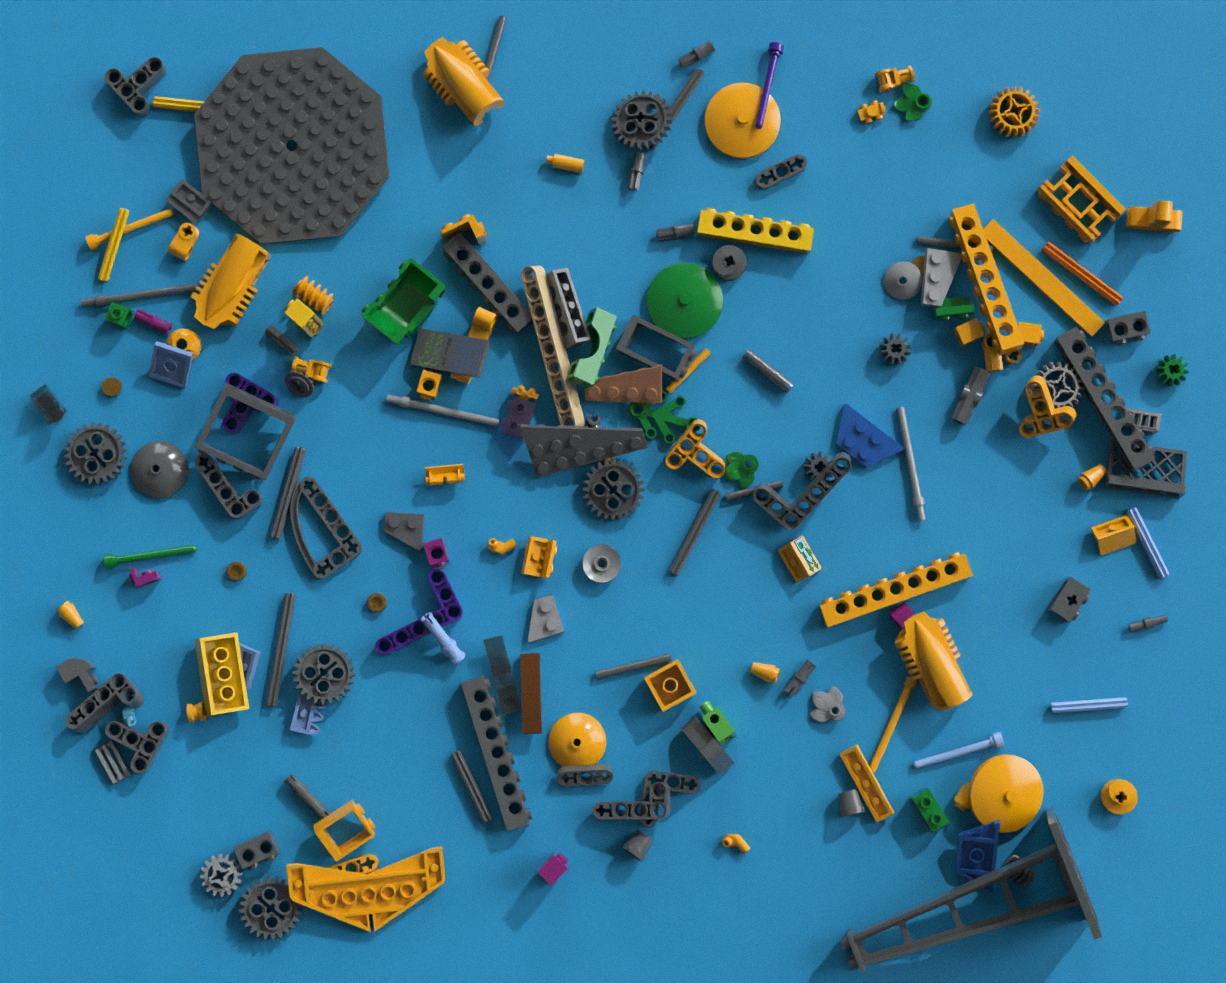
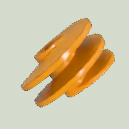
M1115 779L1108 781L1100 793L1103 806L1114 814L1122 815L1129 813L1137 804V791L1126 780ZM1120 792V794L1123 795V798H1120L1118 802V799H1116L1115 796L1119 795Z

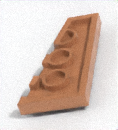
M662 365L642 368L632 372H623L613 376L599 377L595 385L585 388V400L661 404Z

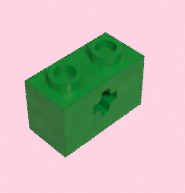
M924 788L910 797L931 832H935L949 823L929 788Z

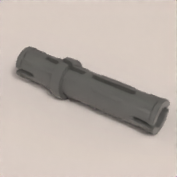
M748 349L746 352L749 356L744 354L742 359L768 377L772 384L775 383L786 393L794 386V383L784 377L780 370H775L751 351V349Z
M293 773L284 781L296 793L295 796L299 797L320 820L331 814L307 789L308 786H304Z

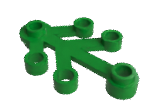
M662 391V393L665 395V399L662 400L661 403L667 400V393L665 391ZM677 396L674 401L658 410L649 409V407L656 403L631 402L628 408L630 416L640 420L648 439H654L657 431L651 427L646 416L654 418L664 436L666 444H673L675 435L670 432L665 421L686 427L687 429L691 422L698 419L696 417L684 419L667 414L677 407H684L686 400L683 396ZM682 399L684 403L682 405H678L676 403V400ZM639 406L641 407L642 411L640 413H636L634 411V408ZM697 426L695 429H693L694 432L696 433L697 431H699L701 426ZM653 430L655 434L650 437L647 432ZM667 435H671L673 437V440L671 442H668L666 440Z

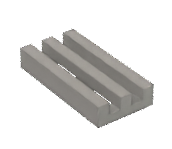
M110 741L95 750L113 784L131 775L114 741ZM109 747L113 750L125 774L122 775L108 749ZM103 750H104V752H105L107 758L109 759V761H110V763H111L113 769L115 770V772H116V774H117V776H118L117 778L115 777V775H114L113 771L111 770V768H110V766H109L107 760L105 759V757H104V755H103V753H102Z

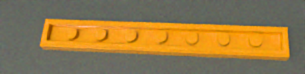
M994 219L983 229L987 241L1090 337L1105 323Z

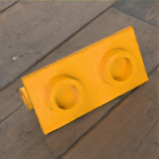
M463 464L425 467L426 485H440L446 481L447 484H460L461 481H465Z

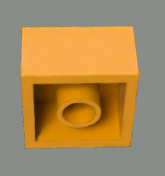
M678 659L644 677L662 712L696 694Z

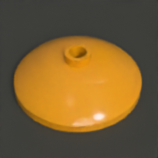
M571 713L560 718L552 727L548 740L549 750L554 760L562 767L595 765L600 761L605 752L606 735L601 724L592 716L584 713ZM575 739H580L581 744L579 746L574 745L573 741Z

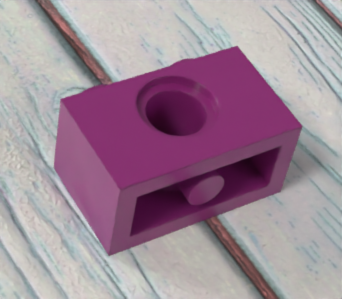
M554 852L539 868L537 873L552 886L568 869V859L563 854L559 853L557 855Z

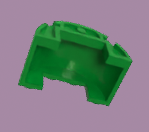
M412 258L401 263L398 268L400 270L399 277L397 279L394 278L387 287L389 289L384 294L381 293L371 305L368 303L361 311L363 313L361 316L396 345L404 343V337L409 339L437 306V298H442L446 290V286Z

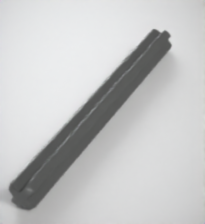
M285 593L266 699V705L275 707L278 700L296 597L293 593Z

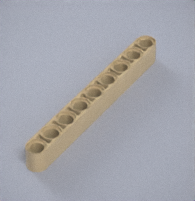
M539 265L526 266L521 272V278L560 425L584 426L585 420L575 383L566 380L570 363L545 270Z

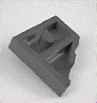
M386 512L384 531L416 550L422 551L424 514Z

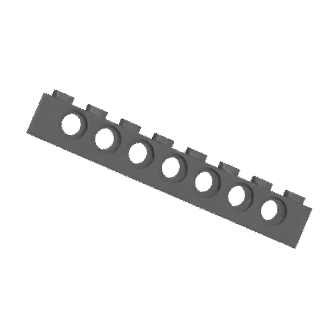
M1075 327L1058 336L1054 342L1066 363H1068L1069 368H1074L1072 373L1078 374L1077 380L1081 379L1082 381L1079 385L1084 387L1085 395L1130 471L1134 472L1155 460V452L1150 445L1146 444L1143 431L1137 429L1134 424L1135 418L1132 413H1128L1124 407L1126 405L1124 399L1115 392V384L1111 379L1108 380L1103 364L1098 363L1096 360L1094 349L1087 345L1084 332ZM1072 346H1079L1081 353H1075L1072 350ZM1082 362H1088L1091 365V369L1085 370L1082 367ZM1092 378L1099 379L1101 385L1094 386L1092 384ZM1103 394L1108 395L1110 403L1103 402L1101 396ZM1117 411L1120 414V419H1114L1111 412ZM1121 428H1128L1130 431V435L1124 436L1121 432ZM1132 444H1137L1139 446V453H1135L1132 451Z
M484 676L461 682L506 829L510 831L529 825L530 819H532L531 811L529 808H525L524 801L527 800L524 790H520L518 782H521L518 771H514L512 766L515 763L512 752L508 753L506 745H509L507 735L502 734L500 728L503 726L501 716H497L495 708L498 707L495 697H491L489 690L492 689L489 678L485 679ZM478 691L485 694V700L481 703L475 700V694ZM483 710L490 711V720H482L481 712ZM493 728L496 730L497 736L495 739L487 737L486 732L488 729ZM494 747L502 749L503 755L500 758L493 756L492 750ZM504 765L508 768L509 773L507 776L499 775L498 768ZM506 784L513 785V794L507 795L504 792ZM518 803L520 811L512 813L509 808L510 804Z

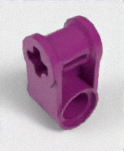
M902 602L888 613L901 630L904 629V621L914 615L905 602Z

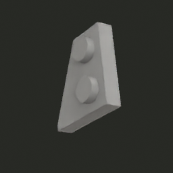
M553 595L534 600L528 642L564 632Z

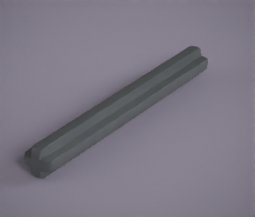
M696 68L671 105L669 110L673 114L671 116L673 121L703 77L704 72L701 69ZM652 144L650 145V149L654 150L656 148Z
M295 447L271 529V538L281 539L291 498L306 449L302 447Z
M712 489L669 570L670 573L676 576L679 575L721 495L720 491Z

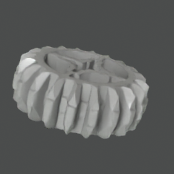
M1059 361L1056 363V367L1053 362L1049 363V368L1046 365L1042 366L1043 372L1038 370L1036 374L1045 379L1050 373H1060L1055 381L1045 380L1054 408L1064 406L1073 408V404L1077 405L1079 403L1076 398H1082L1083 396L1078 391L1084 390V387L1078 386L1082 381L1081 379L1077 380V373H1072L1074 368L1071 367L1068 370V363L1061 367V362ZM1066 377L1071 382L1072 390L1065 384ZM1059 383L1061 390L1056 392L1054 385ZM1032 385L1034 389H1040L1039 385ZM1060 394L1070 395L1067 401L1056 402ZM1043 402L1040 407H1045V403Z

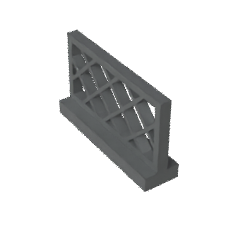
M1110 441L1107 478L1104 488L1181 498L1185 494L1186 486H1184L1187 451L1151 446L1154 452L1160 453L1164 459L1158 464L1153 460L1151 464L1154 467L1147 472L1141 467L1140 471L1143 475L1140 478H1136L1130 473V469H1127L1121 462L1123 457L1118 458L1114 453V446L1116 445L1113 441ZM1137 444L1131 445L1132 451L1135 449L1140 450ZM1172 455L1181 456V464L1177 467L1169 459ZM1165 461L1173 469L1167 474L1159 467ZM1117 463L1125 471L1121 475L1112 474V467ZM1155 468L1162 476L1158 481L1153 480L1149 475ZM1175 471L1180 477L1179 483H1172L1167 476Z

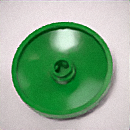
M677 263L666 267L655 276L648 289L647 309L655 326L682 339L696 338L708 332L716 324L722 311L723 295L718 281L707 269L696 264Z

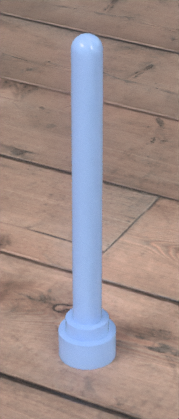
M997 732L992 734L988 740L917 760L913 763V767L918 769L991 746L997 749L1005 747L1001 733Z

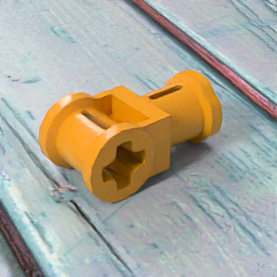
M911 65L897 71V68L884 69L874 74L878 78L880 93L898 88L901 83L915 82L914 71Z
M295 356L291 372L294 370L297 372L302 371L305 376L308 375V378L327 383L326 377L332 364L311 359L308 362Z

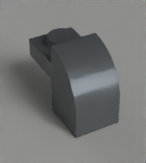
M72 658L56 666L65 683H71L80 678L88 692H93L99 688L97 677L94 673H90V671L96 668L91 661L84 658Z

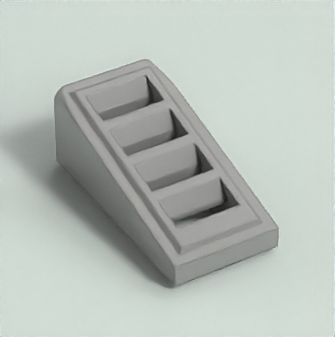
M1126 408L1127 412H1131L1133 416L1135 414L1138 415L1137 429L1153 434L1158 433L1162 414ZM1145 416V424L1141 426L1142 418ZM1154 418L1152 427H1149L1150 419Z

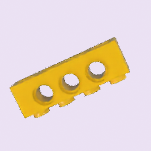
M298 298L295 301L291 300L285 308L286 311L284 313L312 339L325 325Z

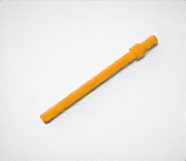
M912 674L909 675V678L906 677L905 687L871 761L870 768L872 772H876L910 692L917 684L916 680H911L910 676Z

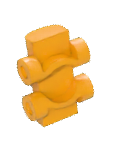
M875 100L868 107L867 104L859 106L860 110H857L860 121L870 124L873 122L872 118L874 117L876 121L882 120V115L886 114L883 102L878 103Z
M519 385L517 388L513 387L511 395L518 394V398L530 400V398L538 399L539 397L534 388L526 391L523 385Z

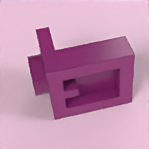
M133 567L130 569L131 574H129V578L136 587L141 588L162 580L159 572L148 570L141 573L142 576L140 577L137 568Z

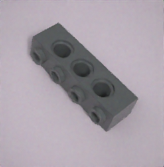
M567 267L552 270L546 276L565 348L581 346L590 341L591 337L569 269Z

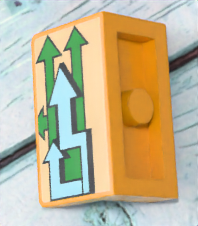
M803 536L778 549L780 556L796 583L822 569Z

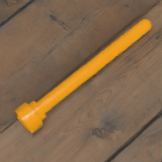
M167 209L125 225L122 235L174 215V210ZM112 231L99 236L97 234L86 236L85 238L90 250L98 249L101 243L110 240Z

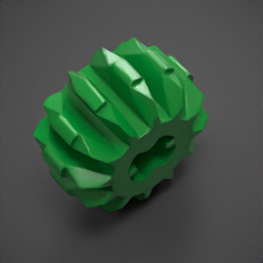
M1172 354L1171 357L1165 355L1164 360L1160 359L1158 361L1160 366L1156 367L1155 370L1159 371L1160 374L1156 375V377L1163 378L1161 380L1162 384L1168 381V387L1173 386V384L1178 386L1180 385V380H1186L1184 375L1188 374L1189 370L1184 369V367L1188 366V363H1181L1183 357L1177 359L1176 354ZM1171 367H1174V369H1175V370L1173 371V372H1175V373H1173V374H1171V373L1169 372V371L1171 370V369H1169V368H1171Z

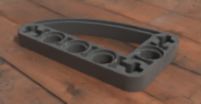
M311 477L302 479L296 486L291 498L290 515L292 528L298 547L310 570L317 578L325 579L357 557L362 552V545L318 482ZM307 481L310 483H314L312 485L314 491H317L318 489L320 490V492L314 494L312 498H310L309 496L313 494L311 490H305ZM302 493H304L341 545L317 563L306 544L300 525L299 503ZM318 496L325 498V504L321 507L315 504V499ZM330 511L336 513V520L334 522L326 520V514ZM340 527L347 529L348 533L344 538H340L337 535V530ZM351 535L353 539H350L351 543L358 545L356 553L353 551L349 552L350 545L347 542L345 545L342 543L348 540ZM335 554H341L343 557V561L339 565L334 564L332 561ZM328 559L329 563L334 567V569L331 570V567H328L327 569H325V575L318 574V567H325L326 565H328V563L325 562Z

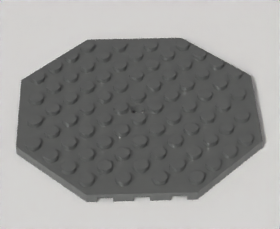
M323 47L242 55L194 114L202 195L208 198L211 203L261 244L343 236L390 178L382 96ZM295 141L297 148L294 151H289L287 148L288 142Z

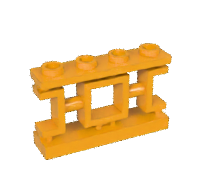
M1072 155L1059 168L1065 176L1055 186L1046 180L1037 189L1041 200L1047 201L1052 206L1051 209L1055 214L1061 215L1065 219V223L1069 228H1074L1079 233L1078 236L1082 241L1091 244L1101 234L1095 226L1105 216L1111 222L1115 221L1126 209ZM1072 174L1080 181L1074 188L1065 181ZM1059 186L1067 193L1061 201L1052 194ZM1078 189L1092 202L1082 213L1068 201ZM1098 201L1107 208L1101 215L1092 208ZM1085 214L1094 221L1088 228L1079 221Z

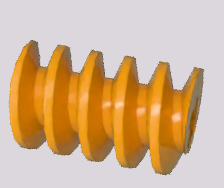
M306 276L296 284L291 294L296 293L298 299L302 298L304 303L309 302L310 307L315 306V310L317 312L321 310V314L324 316L334 303V300H332L334 294L331 293L327 296V289L321 292V285L313 287L315 281L312 280L308 283L309 277Z

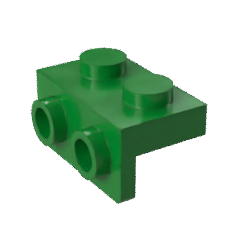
M969 296L946 298L940 308L932 307L933 318L940 321L951 320V317H959V319L970 318V315L975 312L974 304H971Z

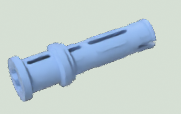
M426 613L425 616L427 618L423 616L421 621L439 642L441 651L447 654L452 665L461 662L466 655L464 651H460L456 645L457 642L453 638H449L432 613Z

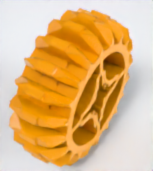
M1012 86L1010 92L1006 87L1004 88V93L999 91L997 93L998 97L994 96L992 98L994 103H990L989 107L993 110H990L988 115L994 116L990 119V122H996L993 128H1001L999 134L1006 131V137H1009L1012 133L1013 137L1016 138L1018 133L1022 137L1025 135V131L1030 133L1032 131L1031 127L1035 128L1037 125L1035 121H1038L1040 118L1036 115L1040 113V109L1035 108L1039 105V102H1033L1035 95L1029 97V90L1023 93V87L1016 91V87ZM1015 99L1021 100L1024 104H1018ZM1006 100L1007 110L1000 114V105ZM1012 109L1013 111H1019L1017 114L1010 113ZM1028 110V120L1022 124L1021 114ZM1004 120H1011L1014 125H1010Z

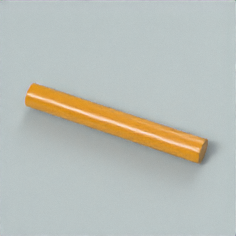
M705 348L686 367L688 371L683 379L680 378L679 381L673 380L665 389L671 394L711 353Z

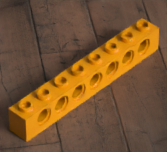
M973 203L953 209L948 217L950 227L954 228L955 242L957 245H960L962 250L961 259L963 263L966 262L967 275L969 280L973 281L975 297L979 298L980 312L982 315H985L987 320L986 329L988 333L992 334L993 348L995 351H998L999 356L1020 350L1024 345V341L975 205ZM961 225H968L970 230H964ZM968 242L975 243L976 248H971ZM974 260H981L983 265L975 264ZM980 277H986L989 282H982ZM987 294L993 295L995 300H989ZM993 312H999L1002 318H996ZM999 330H1006L1008 336L1001 335Z
M957 552L949 555V560L942 562L940 558L930 562L931 566L924 568L923 565L912 568L913 572L907 575L905 571L895 574V579L888 581L887 578L876 581V586L869 587V584L859 587V592L851 594V591L840 594L841 598L833 600L831 597L822 600V605L818 607L826 628L973 576L966 555H960ZM947 564H950L954 569L952 575H947L944 571ZM928 571H933L936 575L933 582L926 578ZM911 577L916 578L918 581L915 588H911L908 584V580ZM893 583L897 584L900 588L899 593L896 595L890 591V586ZM874 590L881 592L882 597L879 601H875L872 598ZM859 596L863 599L862 607L854 605L855 597ZM838 603L845 605L846 609L843 614L836 612L835 607Z

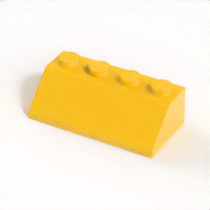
M231 633L194 640L206 716L249 709L238 634Z

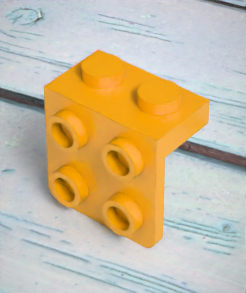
M469 214L461 217L459 222L455 224L448 223L444 225L442 230L439 231L445 241L454 237L458 232L462 233L472 228L479 245L486 242L484 237L487 236L482 222L477 223L475 216H470Z

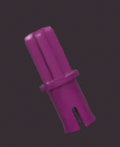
M138 309L134 316L135 320L148 325L150 329L155 328L166 335L170 333L173 326L172 323L158 318V315L155 314L153 316L141 309Z

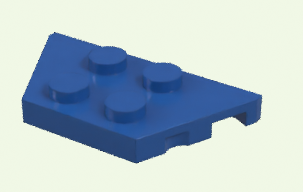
M845 403L836 445L865 468L904 449Z
M997 820L959 833L955 867L957 874L967 877L972 881L995 870L1000 821ZM994 883L984 887L987 892L993 893Z

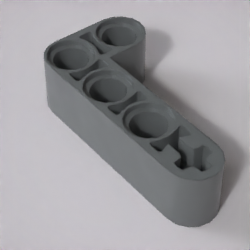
M200 454L196 457L195 465L231 517L242 519L262 505L263 496L258 491L249 490L239 496L212 456ZM203 459L209 460V461L207 462V465H208L212 470L209 471V469H208L207 467L202 466V464H203V461H202V460H203ZM214 474H219L220 481L214 484L212 482V476ZM226 489L231 491V496L228 499H224L222 496L223 491ZM252 494L258 496L255 504L249 502V497ZM236 505L242 507V512L239 515H235L233 512Z
M117 673L67 716L66 725L77 733H85L119 702L122 701L124 704L136 709L144 703V696L130 678Z
M665 782L653 783L649 791L650 802H598L593 807V815L601 820L665 819L671 811L670 787ZM659 785L664 788L662 796H658L656 793V788ZM621 805L626 808V813L623 816L618 813V808ZM640 805L645 808V813L642 816L637 813V808ZM659 805L664 808L662 816L656 813V808ZM600 809H612V812L602 813Z

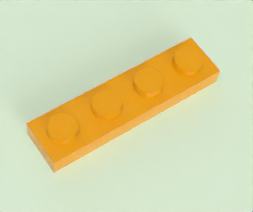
M858 744L841 752L839 755L875 821L879 822L893 815L895 812Z

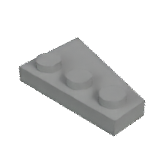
M930 248L925 250L921 295L922 306L936 308L942 306L960 264L961 253Z

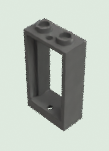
M633 315L616 347L617 352L649 368L659 365L628 350L639 325L687 348L675 372L662 366L663 375L675 381H679L680 378L683 379L688 371V368H686L688 362H692L697 353L695 345Z

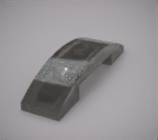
M503 636L484 639L502 715L520 711L519 698Z

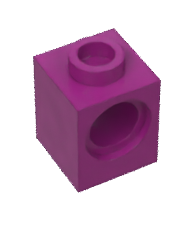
M443 538L423 543L430 566L435 565V569L446 566V562L450 560ZM441 549L442 556L440 559L432 557L433 550Z

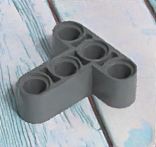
M151 57L127 79L118 69L113 68L105 73V80L137 116L145 117L150 113L151 107L142 95L166 74L167 70L159 58ZM160 64L159 70L152 71L154 65ZM118 75L119 80L115 83H112V78ZM146 77V81L143 84H138L139 78ZM131 89L132 93L125 97L124 92ZM144 103L142 110H136L138 104Z
M696 716L681 728L719 775L734 764L733 760Z
M113 721L106 725L105 733L109 738L136 751L130 766L133 772L140 774L149 771L169 733V726L164 721L153 722L147 732L143 733L125 725L121 721ZM115 724L120 728L118 735L112 732V727ZM158 724L163 728L161 735H157L155 732V727ZM131 733L137 736V741L134 744L129 741ZM148 742L154 745V750L151 753L146 750ZM139 759H142L145 762V768L143 770H140L137 767V762Z

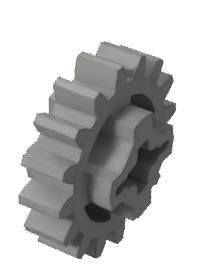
M221 853L218 855V859L213 855L211 856L212 862L209 860L205 861L207 867L201 868L204 874L200 875V878L205 879L202 886H208L207 892L213 890L214 896L220 892V896L223 897L225 896V891L230 895L232 894L231 888L234 890L238 889L236 883L242 882L238 877L243 875V872L238 871L241 865L235 864L236 858L230 860L229 854L223 858ZM220 862L227 863L231 867H225ZM212 867L213 873L212 876L209 877V872ZM229 871L223 878L215 879L220 872ZM234 873V879L231 883L230 877L231 874ZM212 883H218L223 888L216 887Z

